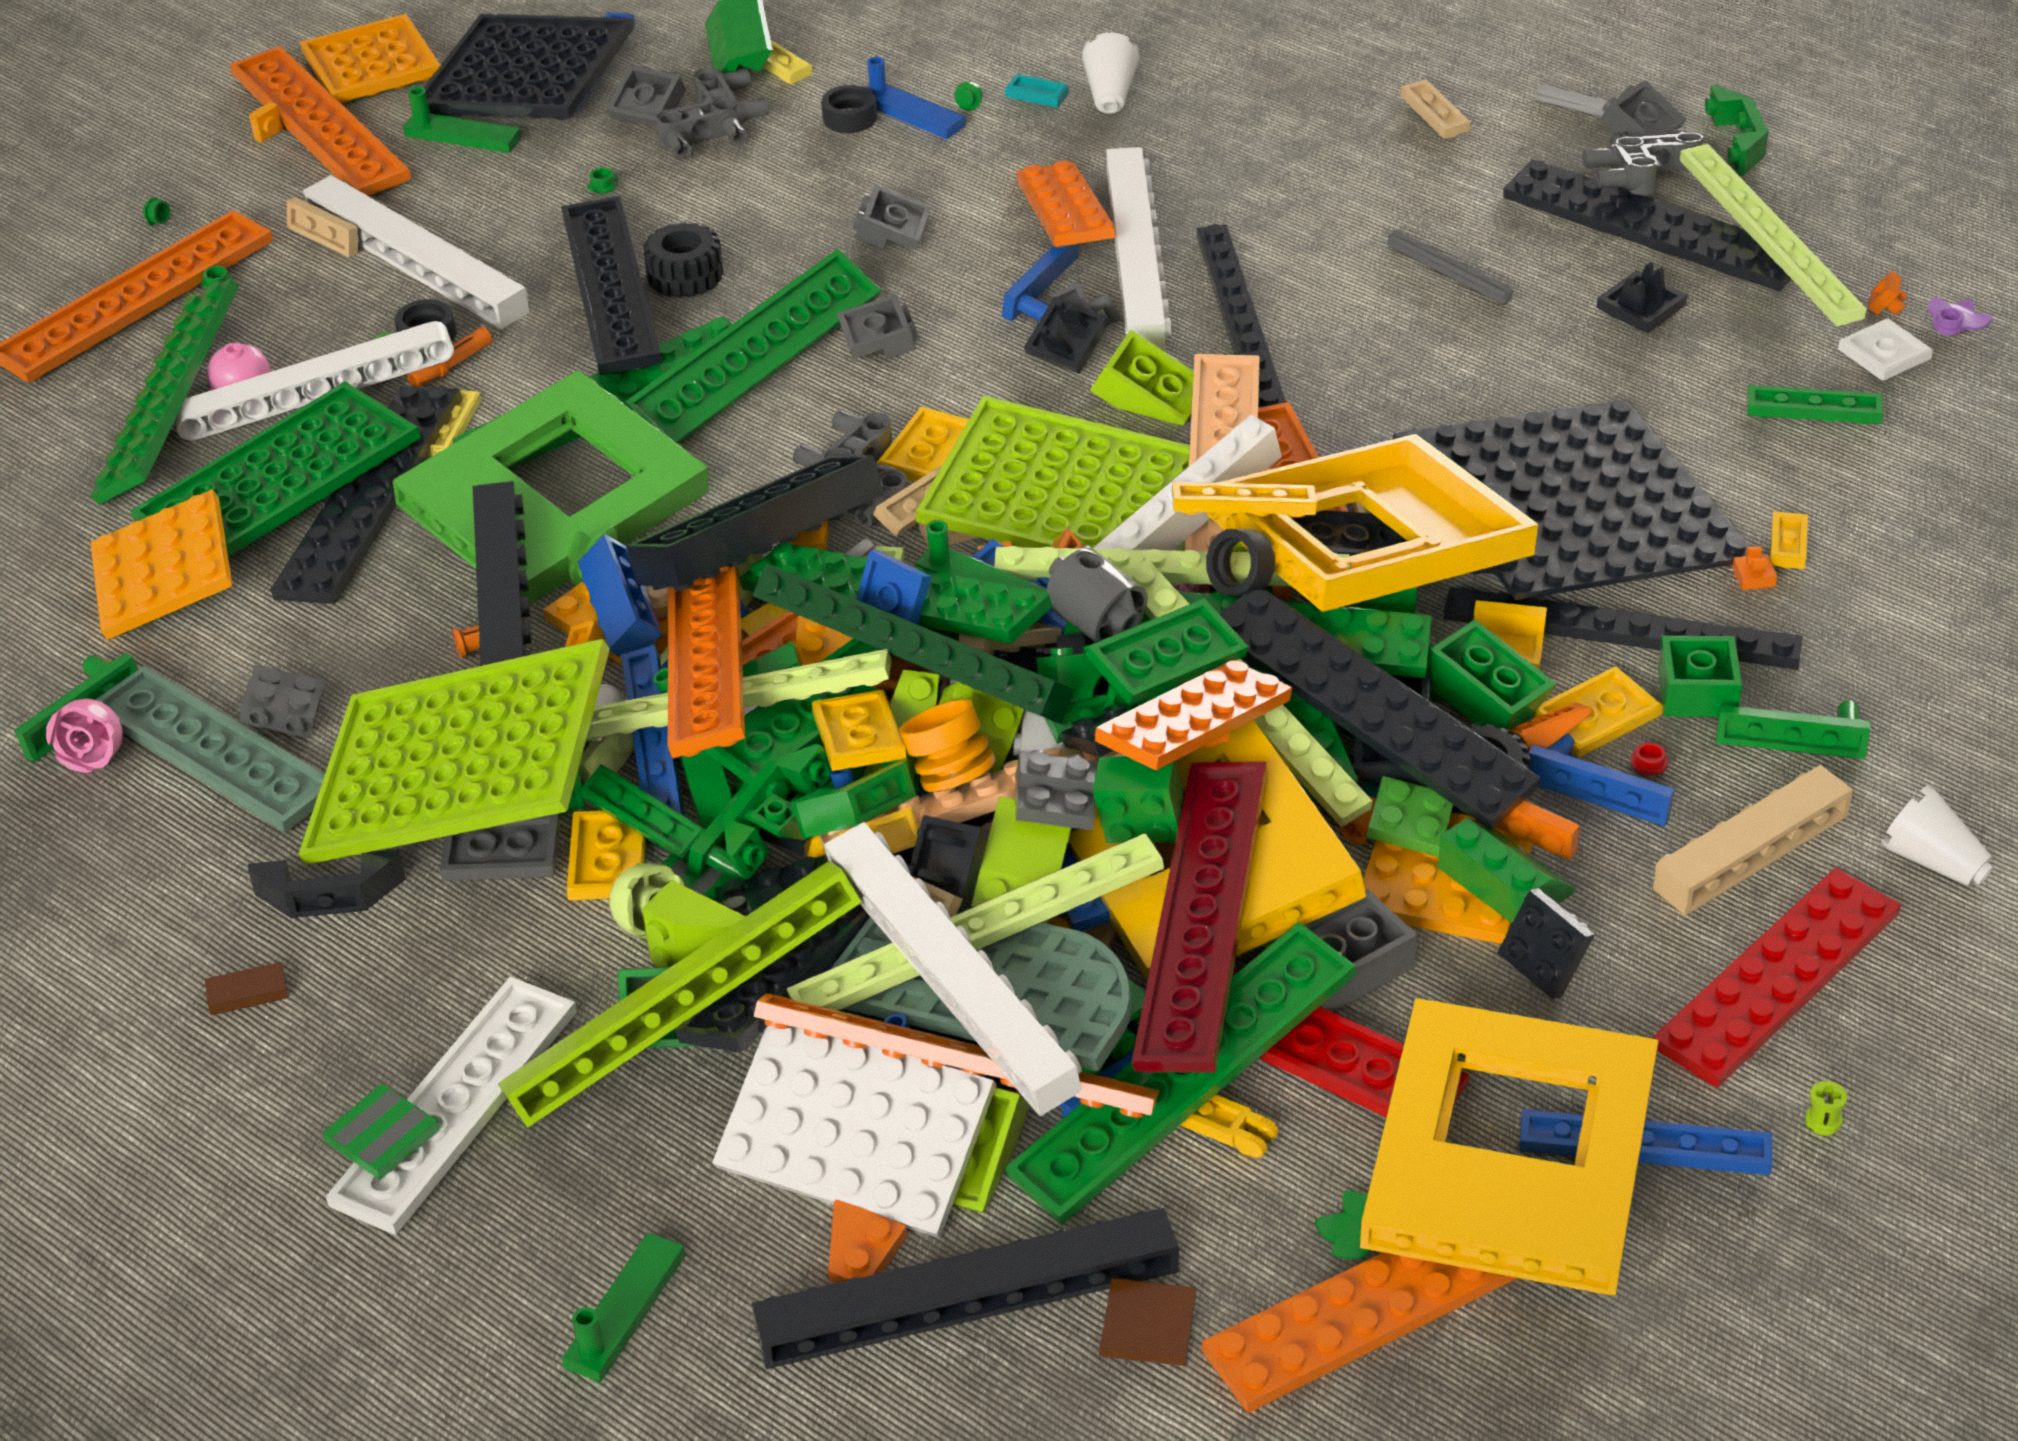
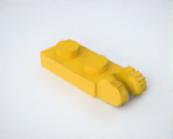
M1219 1095L1213 1096L1180 1124L1182 1127L1233 1147L1235 1145L1242 1154L1251 1155L1252 1158L1255 1157L1256 1159L1257 1157H1263L1268 1147H1266L1267 1144L1264 1140L1272 1141L1279 1131L1278 1126H1276L1273 1120L1252 1112L1249 1107Z

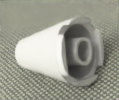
M1113 32L1102 33L1096 36V40L1085 43L1082 51V61L1096 108L1101 112L1111 114L1120 111L1124 106L1139 63V49L1136 44L1134 46L1129 42V37L1123 34Z
M1929 785L1925 786L1920 792L1926 796L1920 802L1913 798L1910 800L1886 832L1892 838L1882 839L1881 845L1893 853L1961 884L1970 886L1975 882L1980 885L1994 868L1989 864L1992 859L1991 854L1938 792Z

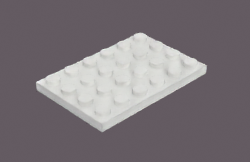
M790 1025L787 1029L767 1026L712 1164L716 1168L834 1205L836 1199L904 1224L908 1229L940 1238L997 1085L994 1080L944 1065L941 1068L926 1066L921 1063V1058L906 1055L905 1058L890 1057L882 1053V1048L870 1045L862 1049L853 1048L843 1044L842 1038L830 1035L825 1039L813 1038L803 1033L804 1029Z

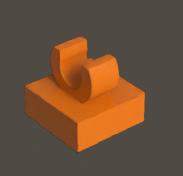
M1891 270L1871 290L1868 309L1878 315L1887 307L1892 313L1898 314L1905 307L1906 304L1903 301L1907 298V294L1899 289L1902 277Z
M1761 546L1747 547L1746 556L1734 557L1732 569L1741 590L1776 587L1777 574L1768 554H1762Z

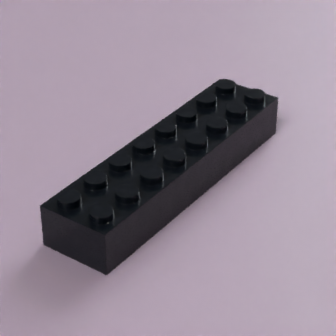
M874 455L829 456L627 545L626 548L637 585L652 586L653 590L673 587L674 591L688 589L694 586V580L698 578L706 579L719 575L721 573L720 568L724 566L732 567L743 564L747 561L746 556L769 552L772 550V545L777 542L786 543L798 538L797 533L801 531L817 530L823 527L822 522L825 520H837L847 516V510L860 509L871 505V499L884 494Z

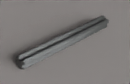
M1398 230L1388 234L1387 245L1396 251L1501 305H1506L1512 300V288Z

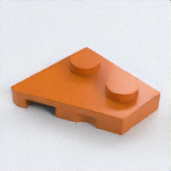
M836 1199L833 1208L828 1268L829 1281L836 1284L848 1281L854 1277H866L882 1273L906 1239L907 1226L862 1207Z

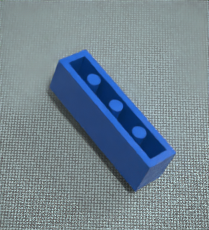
M604 534L578 561L583 575L582 581L587 586L591 597L590 603L595 608L599 619L598 624L603 630L606 644L610 648L609 651L621 657L622 654L653 645L663 633L645 587L638 586L626 546Z

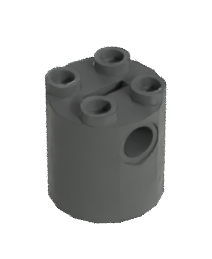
M1087 545L1076 550L1066 558L1061 556L1053 561L1049 568V573L1052 576L1046 588V593L1050 594L1053 606L1051 608L1095 643L1141 624L1148 603V594L1145 588L1093 548Z

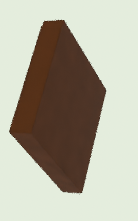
M1112 1278L1100 1342V1356L1186 1366L1196 1301V1287Z

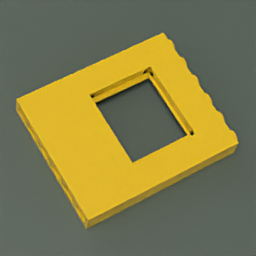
M1416 434L1217 482L1314 485L1317 500L1316 512L1358 502L1406 539L1407 542L1339 558L1291 519L1294 517L1287 514H1269L1267 516H1256L1252 513L1220 515L1216 512H1207L1206 514L1223 530L1254 529L1264 534L1271 543L1275 554L1274 572L1322 612L1533 556L1538 531V524ZM1240 541L1239 543L1248 550L1245 544L1242 541Z
M1254 720L1229 732L1230 741L1221 742L1213 747L1202 746L1176 760L1183 790L1187 786L1191 762H1215L1219 759L1220 762L1266 761L1268 777L1236 956L1282 936L1298 922L1306 925L1366 897L1360 868ZM1095 800L1093 829H1080L1070 832L1067 846L1078 862L1122 844L1106 843ZM1170 868L1153 876L1148 875L1100 896L1109 910L1112 926L1147 982Z
M1415 998L1362 1217L1360 1248L1616 1296L1658 1040ZM1459 1053L1465 1054V1062L1457 1061ZM1462 1068L1588 1090L1575 1165L1446 1143ZM1589 1076L1596 1077V1085L1588 1084Z

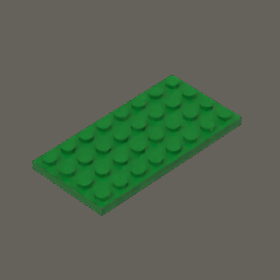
M345 381L145 501L130 512L134 521H140L165 508H170L189 500L195 495L213 489L219 498L229 557L235 552L243 550L248 544L264 534L272 532L277 526L290 518L301 514L303 510L314 503L327 498L335 490L347 483L353 482L358 476L380 465L398 451L406 449L411 443L421 438V435L416 425Z

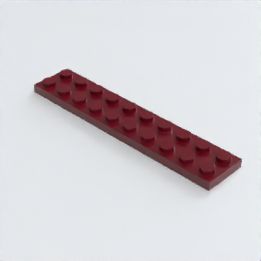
M1266 761L1191 762L1132 1057L1135 1072H1216L1268 777Z

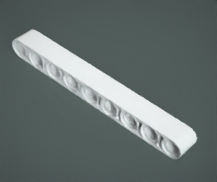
M436 321L422 324L185 398L175 419L176 429L179 436L184 440H198L303 407L345 381L360 389L443 363L453 355L454 347L444 324Z

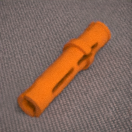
M483 326L477 328L471 334L453 344L454 352L449 360L408 373L407 379L410 385L422 387L436 377L442 378L448 374V370L492 344L491 334Z

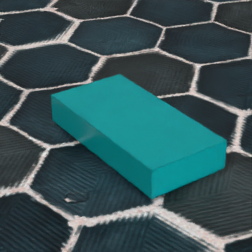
M1018 73L1005 87V97L1056 108L1060 106L1069 94L1068 84Z

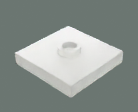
M1888 318L1839 340L1838 346L1841 352L1882 381L1930 360L1933 349Z

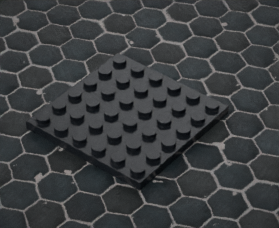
M480 14L440 65L441 67L436 70L423 87L426 91L429 113H447L456 116L472 114L481 117L497 115L507 118L522 116L532 119L547 117L558 120L571 118L634 29L632 18Z

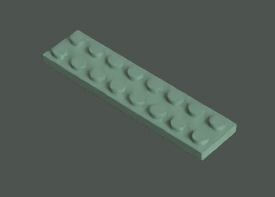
M142 666L96 699V701L103 702L112 708L119 717L125 735L282 832L286 833L313 812L325 776L324 773L149 668Z

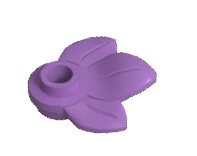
M1934 297L1927 306L1928 312L1933 317V327L1939 333L1947 336L1955 335L1963 330H1981L1987 327L1992 320L1991 315L1975 314V308L1970 299L1949 305L1941 298Z

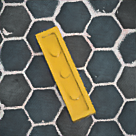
M1172 482L1173 511H1180L1184 514L1216 512L1220 515H1232L1234 513H1252L1256 516L1287 514L1292 517L1316 515L1317 500L1314 485Z

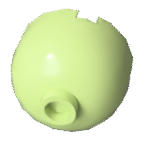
M638 863L622 871L614 881L609 898L611 914L619 927L638 938L647 940L642 908L670 880L684 886L681 877L675 875L670 870L671 868L657 863Z

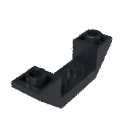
M399 849L361 853L360 874L291 881L286 860L248 864V872L255 896L289 918L366 911L405 881V872Z

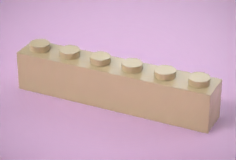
M1822 765L1815 767L1807 773H1801L1794 781L1780 789H1774L1764 799L1754 805L1746 806L1739 814L1729 820L1719 822L1712 830L1699 838L1691 839L1684 847L1674 853L1664 855L1655 866L1653 890L1682 914H1689L1849 815L1853 789Z

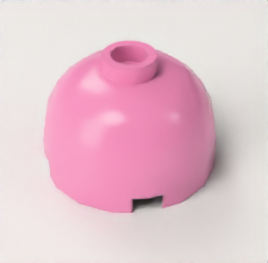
M230 343L219 349L210 358L207 368V381L210 390H214L269 373L271 368L264 354L254 346Z
M79 699L66 704L52 715L47 724L46 739L48 745L53 744L54 749L57 751L55 757L60 763L71 770L87 773L92 772L94 768L104 767L114 758L122 744L123 730L119 717L112 708L100 701Z

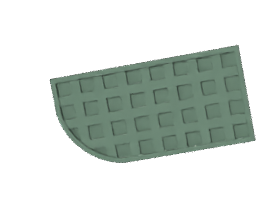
M960 905L956 915L974 907ZM870 917L831 969L891 944L892 941ZM1038 923L979 949L983 950L990 959L993 971L998 976L1003 974L1007 977L1014 989L1015 996L1020 1001L1023 999L1028 1001L1041 1026L1048 1025L1053 1030L1061 1049L1064 1052L1071 1051L1082 1068L1099 1071L1125 1032L1132 1010L1128 978L1118 957L1101 941L1086 933L1046 923ZM920 975L843 1008L886 1019L891 1014L900 1013L906 1017L908 1024L911 1026L975 1041Z

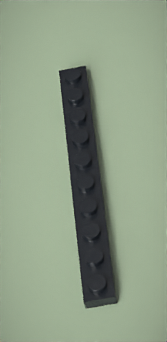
M1212 224L1207 227H1198L1197 241L1234 355L1259 356L1258 408L1286 403L1227 224Z
M1450 587L1444 608V620L1470 623L1474 620L1476 600L1545 607L1547 612L1544 634L1660 650L1662 636H1735L1738 661L1796 670L1799 667L1803 636L1548 601L1538 598L1514 600L1511 595L1470 590L1467 588Z

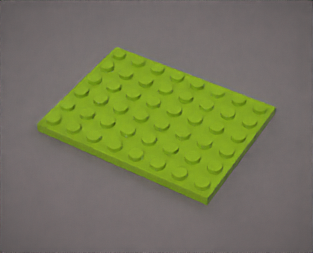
M982 396L917 508L916 522L928 524L933 520H942L947 523L948 530L988 540L994 539L999 543L1011 541L1012 546L1025 548L1051 547L1053 541L1065 529H1069L1083 546L1088 545L1094 548L1189 467L1190 445ZM1185 540L1173 551H1185Z
M604 639L351 695L298 854L305 865L567 812L610 650Z

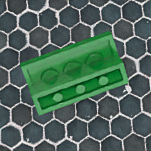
M721 0L717 2L705 22L713 69L725 74L735 72L738 65H742L759 73L773 51L762 0Z

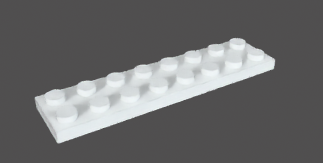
M509 977L407 1099L438 1121L440 1130L381 1180L354 1162L326 1195L328 1207L393 1235H397L507 1099L497 1083L548 1049L577 1013L575 1001Z

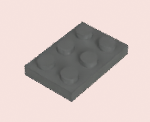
M559 814L445 836L440 865L442 881L554 877L560 830Z

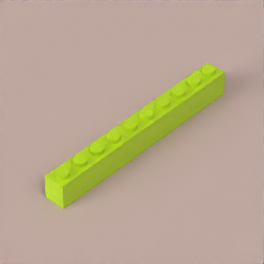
M828 861L497 1084L526 1127H530L678 1027L682 1022L687 1021L861 903L860 898L844 872Z

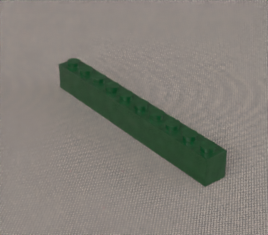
M768 563L765 564L752 595L878 649H888L890 654L1059 724L1062 723L1075 692V689Z

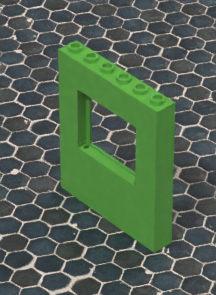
M577 370L393 480V487L397 506L476 569L472 486L513 481L516 495L522 494L525 515H519V520L524 519L526 540H520V545L526 546L528 565L522 566V571L527 570L529 591H524L523 597L528 596L529 604L531 605L571 579L568 572L570 561L566 553L569 541L576 529L583 531L592 539L611 525L616 531L617 541L626 545L709 492V470L702 460L693 457L679 443L673 442L664 435L658 427L652 426L638 412L631 410L620 402L614 394H610L600 387L594 379L588 378ZM572 429L630 473L633 478L569 517L507 468Z

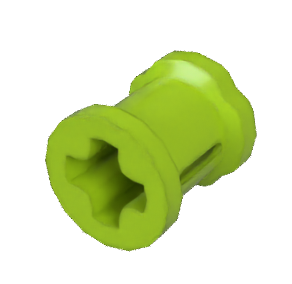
M1818 1082L1810 1091L1809 1098L1812 1107L1806 1112L1805 1123L1816 1134L1823 1136L1833 1135L1842 1126L1843 1118L1840 1111L1846 1106L1847 1092L1841 1085L1835 1082ZM1826 1092L1829 1093L1827 1103L1824 1100ZM1825 1113L1828 1116L1827 1124H1824Z

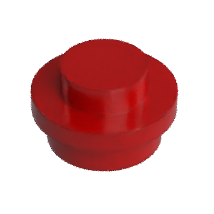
M1651 742L1642 743L1631 755V766L1642 775L1656 776L1662 774L1667 769L1668 757L1662 746Z

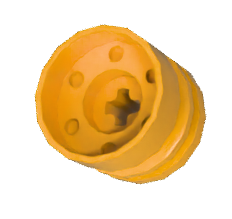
M969 699L952 700L926 709L906 721L899 729L908 754L914 757L921 756L915 762L914 767L916 773L921 775L920 782L925 791H943L967 783L985 773L996 762L992 749L987 748L989 743L986 735L975 734L981 727V722L972 701Z

